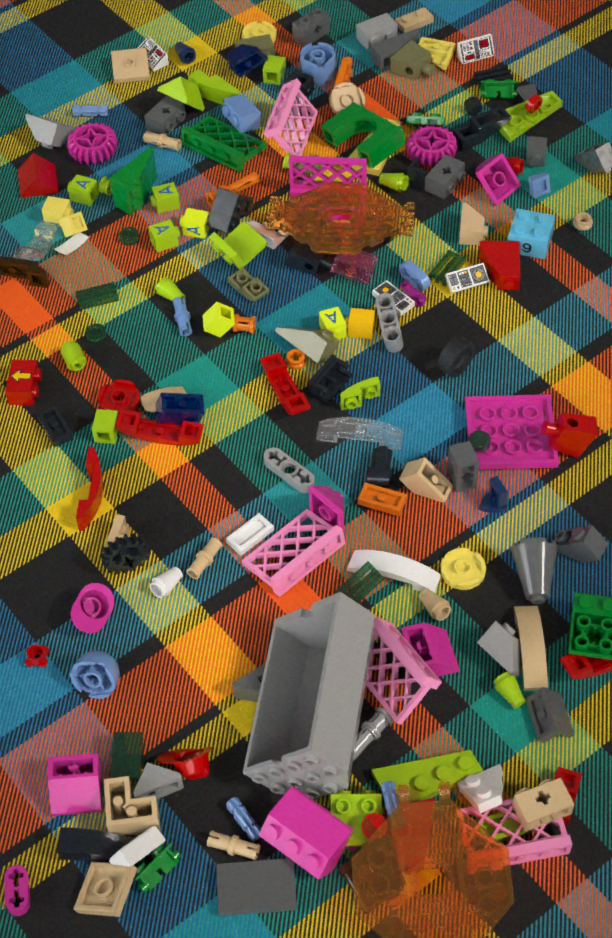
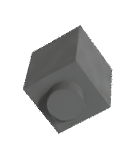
M528 137L526 166L545 167L548 138Z

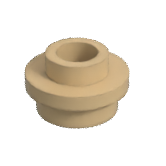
M581 212L573 219V225L578 230H588L592 227L593 220L588 213Z

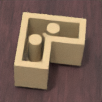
M129 776L104 779L108 832L134 836L141 835L152 826H156L161 832L156 796L133 799Z

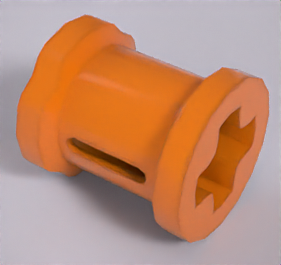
M235 314L233 332L239 330L254 334L256 316L242 317L239 314Z

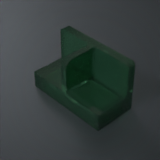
M114 732L109 779L129 776L130 780H138L140 778V769L143 767V733Z

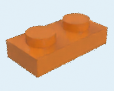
M365 482L358 497V505L400 517L407 500V494Z

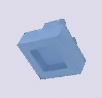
M544 172L539 175L529 176L531 197L537 198L551 192L549 174Z

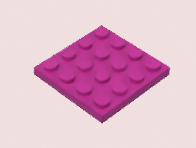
M550 394L465 397L468 441L471 442L479 459L478 470L558 468V451L550 447L548 435L541 433L544 421L554 423Z

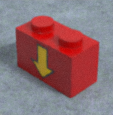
M37 360L11 361L5 390L9 405L34 406L35 397L39 396L38 381L42 380V369L38 368Z

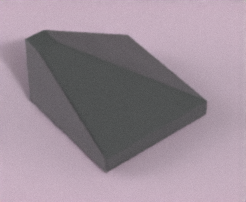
M535 84L517 87L516 89L524 101L537 94Z

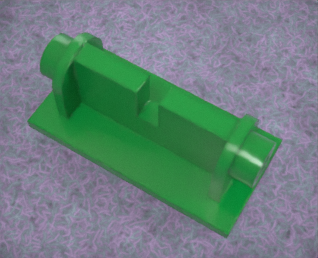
M493 79L481 81L480 97H484V99H497V93H501L500 99H513L517 97L518 81L510 79L504 81H495Z
M172 842L166 846L163 844L158 846L151 853L153 859L147 865L142 862L137 867L132 883L138 881L140 883L138 888L144 894L147 891L150 892L163 879L157 872L159 868L166 875L179 863L178 859L181 857L179 852L175 849L171 852L169 849L173 844Z

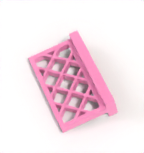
M297 78L282 85L263 134L267 139L273 137L286 153H290L293 156H302L318 111L299 90L301 83ZM292 107H293V111H294V115H295V116L292 115V111H291V108H292ZM294 120H296L298 129L295 127ZM302 120H304L305 129L303 128ZM282 132L284 134L285 140L280 135ZM289 132H291L293 141L290 139ZM297 132H298L299 135H300L301 141H299V139H298Z
M306 509L241 560L242 565L273 588V592L281 597L346 544L343 529L338 525L331 526L309 509ZM307 518L313 521V525H301V523ZM313 531L312 537H300V532ZM316 531H328L323 536H316ZM297 532V538H285V535ZM312 543L307 549H300V544ZM296 544V550L284 551V545ZM280 545V551L268 552L271 546ZM296 556L292 561L283 563V557ZM280 557L279 563L267 564L268 558ZM264 558L263 564L254 565L251 563L255 559ZM279 569L272 577L267 575V570Z
M376 617L366 686L394 721L401 725L430 688L437 689L442 681L392 622ZM379 636L381 638L380 649H374V641ZM386 652L393 653L392 664H386ZM380 653L379 665L372 666L373 654ZM399 667L406 668L405 679H398ZM392 668V680L385 681V669ZM372 670H379L378 682L371 681ZM413 682H417L421 686L415 695H411V684ZM405 683L404 696H397L398 684ZM391 685V696L385 698L384 686ZM404 700L403 710L398 714L396 712L397 701Z
M513 799L503 800V804L485 811L484 815L479 813L474 806L456 809V816L468 859L469 872L474 873L570 854L572 841L570 835H567L563 818L551 822L559 827L561 835L550 836L543 831L547 825L545 824L540 829H532L537 834L533 840L526 841L518 836L523 828L522 825L519 826L515 834L502 826L508 816L520 823L518 816L511 812L513 810ZM497 809L505 813L499 824L487 817L491 810ZM473 814L480 821L473 829L465 824L463 816ZM483 821L496 828L490 839L478 832ZM499 831L506 833L512 838L508 845L501 846L493 841ZM474 836L487 842L483 850L472 852L470 842Z

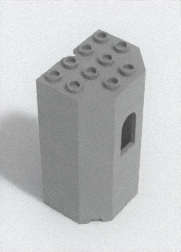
M338 592L312 603L311 610L300 608L275 619L243 768V774L252 778L253 782L268 787L275 794L283 795L294 786L311 799H319L322 796L348 789L375 633V614L342 592Z

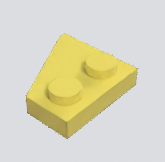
M421 37L418 44L431 53V62L441 69L447 70L455 51L456 43Z

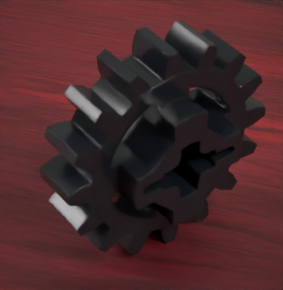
M133 533L130 537L127 534H124L123 538L115 537V542H108L109 547H104L102 549L103 553L100 556L104 568L108 569L109 573L115 571L116 574H119L121 571H124L126 574L128 570L135 571L137 565L143 566L142 561L149 559L148 555L151 554L147 539H144L143 535L137 537L136 533Z

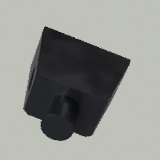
M305 228L288 252L286 266L317 275L321 267L332 271L337 260L329 257L330 244Z

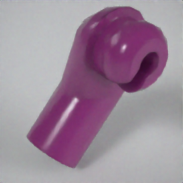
M408 280L401 283V289L408 297L415 301L416 306L422 307L425 305L427 298L423 292L415 289Z

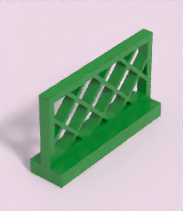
M209 115L192 127L185 125L181 128L182 145L239 173L244 170L245 163L267 148L266 142L245 132L240 133L236 128ZM234 138H242L244 140H234Z

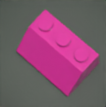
M292 786L268 814L259 832V836L319 880L334 870L354 829L299 789Z

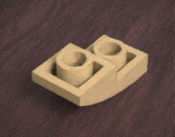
M177 386L146 393L140 396V401L145 411L155 413L157 411H166L167 404L173 406L179 404L187 405L189 397L183 386Z

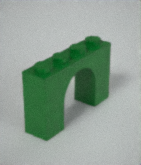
M355 102L321 125L324 140L335 147L355 134L361 132L374 133L357 146L359 158L367 159V165L371 168H374L406 144L405 133L400 126H396L389 120L378 116L376 113L367 110Z

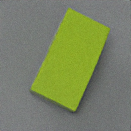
M379 377L363 380L344 390L340 394L341 411L362 407L363 399L380 396Z

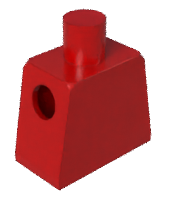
M562 413L554 423L544 421L541 433L548 435L549 445L552 449L579 458L598 435L596 417Z

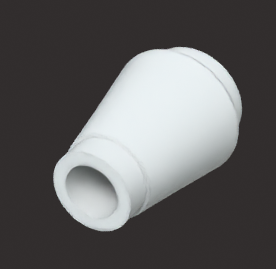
M173 567L154 577L149 585L152 593L158 598L168 596L183 577L181 570Z

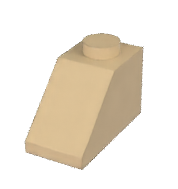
M462 203L459 244L479 245L483 238H487L488 226H484L485 217L467 203Z
M425 457L408 462L399 478L414 494L442 503L446 502L453 487Z

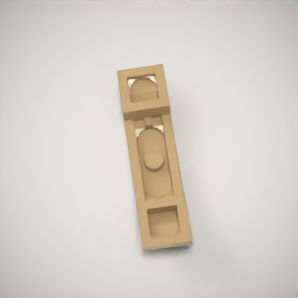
M515 606L514 615L520 640L523 690H539L542 687L548 689L545 644L538 606Z

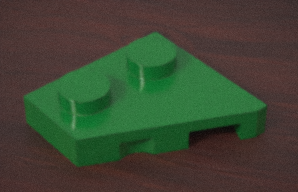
M411 112V116H407V124L444 126L445 118L441 117V114L430 113V116H422V113Z

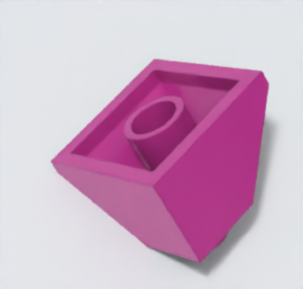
M503 153L489 157L476 168L475 174L494 206L498 205L521 186Z
M312 485L309 487L310 511L331 526L338 525L343 529L344 533V497L342 494L334 491L329 486Z

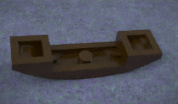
M0 257V275L28 279L30 286L50 287L47 272L43 268L22 259Z

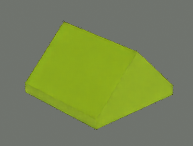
M181 76L157 89L159 92L204 111L205 107L198 84Z

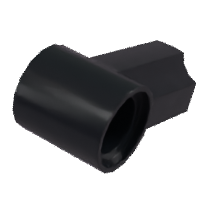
M387 446L374 448L372 464L368 468L367 483L383 488H389L391 479L390 467L393 450H390Z

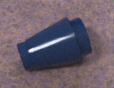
M182 42L175 44L174 49L182 63L190 64L195 60L196 52L192 47Z

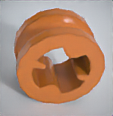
M299 349L290 350L287 353L288 367L294 370L303 368L305 365V354Z

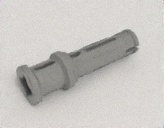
M377 707L375 714L370 720L363 722L362 730L357 735L353 761L369 743L381 737L380 733L387 725H392L394 719L384 708Z

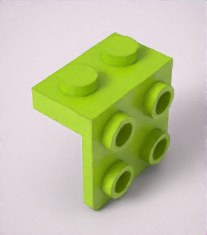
M242 222L224 240L215 232L209 236L213 243L211 247L218 254L222 253L224 260L229 265L234 264L239 270L244 268L267 246V241L247 222Z
M342 790L336 794H331V813L354 829L346 846H363L365 843L373 842V840L364 836L361 825L363 819L368 814L378 813L382 815V794H376V791L373 790L361 791V794H351V791Z

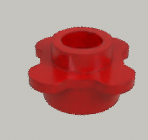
M39 644L28 647L26 649L27 659L25 660V665L27 667L47 666L49 648Z

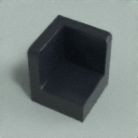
M415 157L408 167V185L425 190V176L429 171L419 169L418 157Z

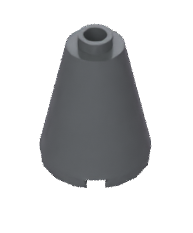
M543 537L524 538L520 540L519 545L515 546L514 542L511 546V552L525 598L531 601L532 604H543L549 598L558 550L557 543L552 540V543H548L546 538Z

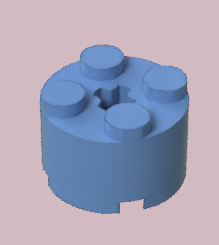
M318 42V45L312 46V43L304 46L300 51L301 72L314 77V83L317 85L326 84V81L332 79L336 74L335 49L323 42Z

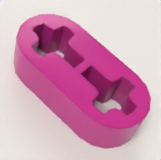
M13 865L6 870L4 875L5 905L10 914L21 916L30 908V879L27 870L23 866ZM15 874H20L21 876L19 878V886H15L13 881ZM16 894H19L22 901L19 907H15L13 904L16 902Z

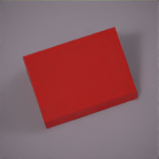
M33 153L18 169L21 198L59 193L55 164Z

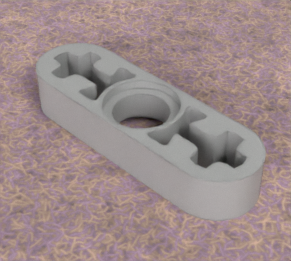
M273 447L264 452L265 466L297 491L309 493V487L315 486L314 475L282 450ZM286 467L295 469L293 473H285L283 470Z

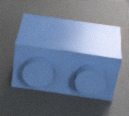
M244 94L224 98L222 113L240 133L260 128L261 112Z

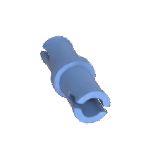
M177 297L173 300L174 318L178 323L179 334L183 336L184 332V336H189L192 334L189 321L191 318L190 312L187 311L185 298L182 297L181 302V297Z

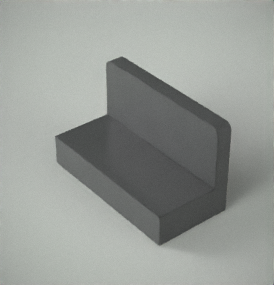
M542 687L525 698L539 742L545 743L558 734L569 738L574 736L561 693Z

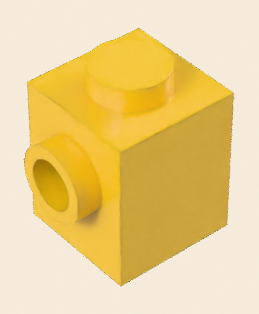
M351 308L350 316L345 318L348 337L373 339L375 310Z

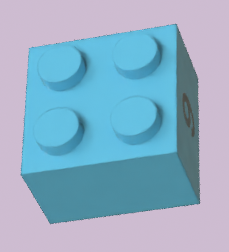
M517 208L508 235V241H520V255L546 259L554 232L556 215Z

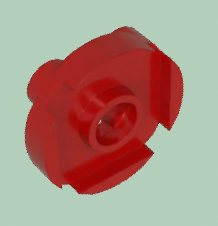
M114 380V384L109 386L105 384L100 389L98 402L101 410L118 411L119 415L120 409L136 411L140 405V392L131 381ZM120 396H123L122 400H115V398L118 399Z

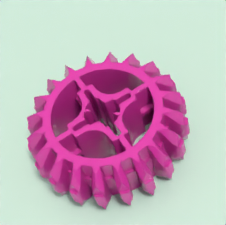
M89 122V124H82V127H76L75 130L71 131V134L68 135L67 148L71 157L75 161H79L80 164L86 162L87 165L90 163L96 165L97 162L103 164V160L108 161L109 157L114 156V152L117 151L118 142L116 134L110 126H105L104 123L99 125L98 122L95 124Z
M426 124L424 128L419 126L418 130L414 129L413 133L409 134L406 142L407 153L410 160L413 161L415 157H418L419 164L422 167L426 165L430 168L435 166L445 154L454 158L457 151V140L453 132L448 131V128L442 129V126L435 127V125L429 127Z

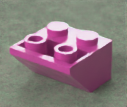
M427 623L401 628L403 637L437 677L460 671L445 629Z
M98 753L48 757V787L52 816L102 812V765Z

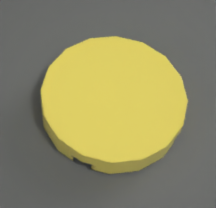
M254 21L243 28L242 39L270 34L274 43L277 37L276 28L266 21H261V23Z
M468 548L453 549L441 561V577L446 584L455 589L469 590L475 588L484 580L486 574L485 560L479 553H474Z

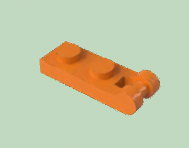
M344 57L342 59L334 88L340 83L350 82V77L353 75L351 68L352 58Z

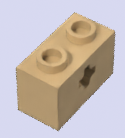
M550 778L542 781L537 787L532 789L526 787L516 792L512 806L524 831L527 832L571 815L574 803L562 779L553 780Z

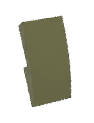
M244 268L228 277L227 282L241 295L254 303L270 292L258 277L253 278Z

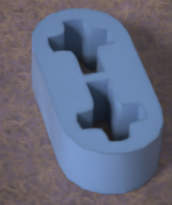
M407 260L399 265L401 275L417 290L422 292L431 286L428 275L413 261Z

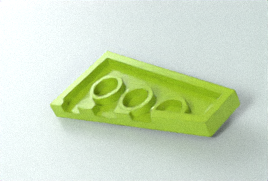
M553 91L540 95L543 102L535 113L531 114L525 109L528 100L505 109L510 114L511 120L499 132L510 143L561 108L562 100Z
M466 750L371 769V775L381 793V784L393 781L399 804L401 805L430 799L458 786L457 782L464 780L469 775L480 773L483 769L472 751Z

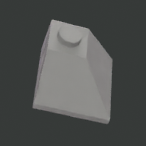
M31 114L25 115L35 140L42 142V146L53 149V146L61 147L68 139L71 131L75 130L74 127Z

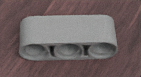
M382 293L376 298L382 336L386 349L389 352L396 353L403 348V338L396 306L391 294Z

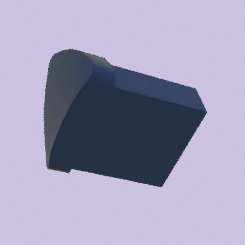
M498 476L489 479V492L480 502V511L498 513L507 510L508 491Z

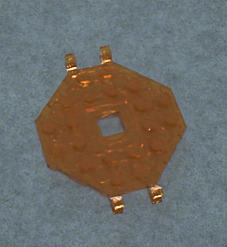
M332 182L325 183L284 202L279 197L270 196V204H276L277 206H271L270 213L266 214V220L273 221V223H267L266 230L280 229L283 232H290L295 240L301 244H308L310 250L315 253L357 255L362 252V248L366 246L374 247L384 242V238L388 236L404 235L413 237V229H407L406 227H413L415 212H409L408 210H415V202H408L404 207H401L366 185ZM282 212L281 218H278L275 213ZM336 214L351 216L350 220L331 219V216ZM400 218H406V220H404L402 224H400Z
M439 782L438 793L440 801L410 803L408 784L398 785V806L351 859L355 915L381 938H486L514 904L509 849L487 833L488 831L473 818L468 817L451 801L449 782ZM444 868L446 894L421 895L418 870Z

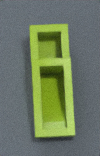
M198 69L188 75V80L198 84L201 97L207 100L224 104V98L240 94L238 89L217 74L209 77Z

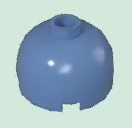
M93 650L84 653L74 663L70 677L78 691L82 692L84 690L91 693L88 697L103 699L109 697L117 687L120 671L118 663L112 656L103 651Z

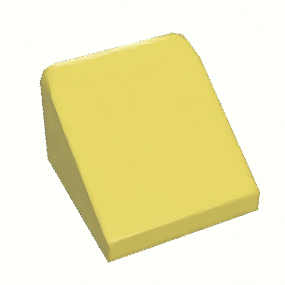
M81 212L59 219L65 237L88 230Z

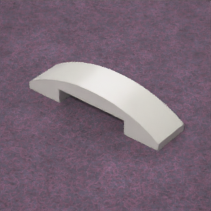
M354 550L347 567V571L369 577L371 572L410 583L413 590L420 592L428 588L435 593L441 578V574L422 563L397 554L377 550Z

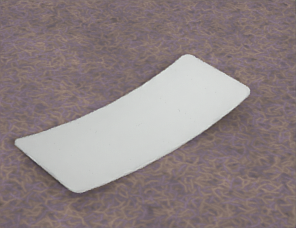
M82 233L74 234L69 240L54 250L67 255L80 247L89 237Z

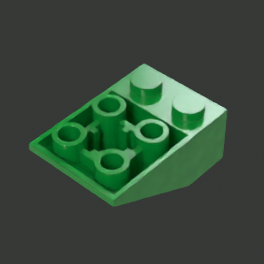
M574 592L568 654L612 660V597Z

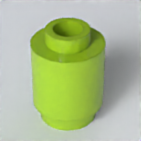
M67 341L62 345L61 355L67 368L70 371L83 369L87 360L80 345L75 341Z

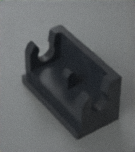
M332 354L309 380V395L329 404L351 379L352 373L345 370L350 367L349 364Z

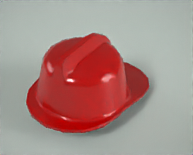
M212 747L171 750L159 755L157 761L173 764L182 778L189 780L204 778L209 775L208 753L212 750Z

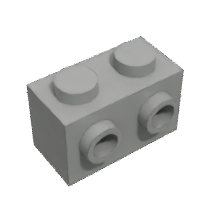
M388 13L356 24V39L366 50L371 49V44L397 36L398 24Z

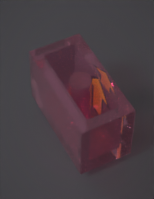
M340 242L330 271L368 285L378 256Z

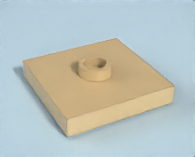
M146 47L111 51L115 84L150 80Z
M91 862L74 910L80 914L120 917L137 868L134 865L121 866L111 863Z

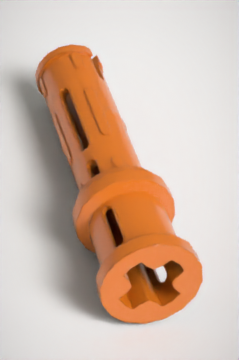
M252 172L227 186L221 185L219 188L241 192L259 183L260 179L256 172ZM217 190L205 194L206 201L211 208Z

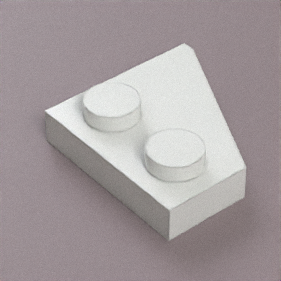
M500 764L480 773L469 775L464 780L457 782L459 791L479 813L503 804V771Z

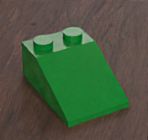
M149 147L110 177L114 205L130 216L144 206L157 178L152 147Z

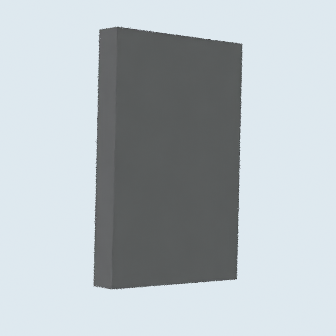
M290 858L216 864L219 917L297 911L294 861Z

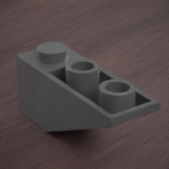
M419 29L371 44V60L380 71L391 68V57L410 40L417 44L419 43Z

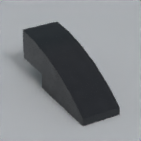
M502 106L471 117L469 124L453 130V135L457 140V147L464 152L482 143L511 120L510 114Z
M60 827L57 853L60 860H86L87 864H91V862L110 863V858L135 838L99 830Z

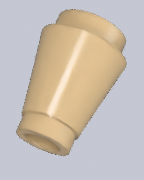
M428 588L422 590L419 594V599L432 619L442 621L449 616L451 607L447 600Z

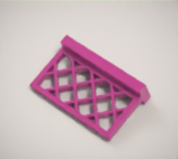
M289 155L290 198L366 202L367 159ZM293 162L302 163L304 166L299 169ZM315 163H319L323 165V167L318 170L313 165ZM334 164H340L342 168L337 171L332 166ZM362 165V168L359 171H356L352 168V166ZM310 169L314 174L309 177L304 171ZM328 169L333 175L327 177L323 172ZM347 170L352 175L346 178L342 173ZM297 176H301L304 180H294V179H295ZM319 176L324 181H315L313 179ZM338 177V178L341 179L343 182L332 181V180H334L335 178ZM358 178L361 182H351V181H353L354 179Z

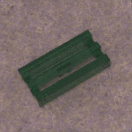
M448 250L428 274L431 281L435 279V282L438 284L442 282V286L446 287L448 283L445 274L460 270L466 262V257ZM451 257H453V259L445 266L444 270L438 275V272L443 268V266L448 262V260Z
M114 282L75 291L80 310L119 301Z
M367 561L335 593L342 592L344 594L371 570L365 578L360 580L346 594V596L359 603L385 578Z

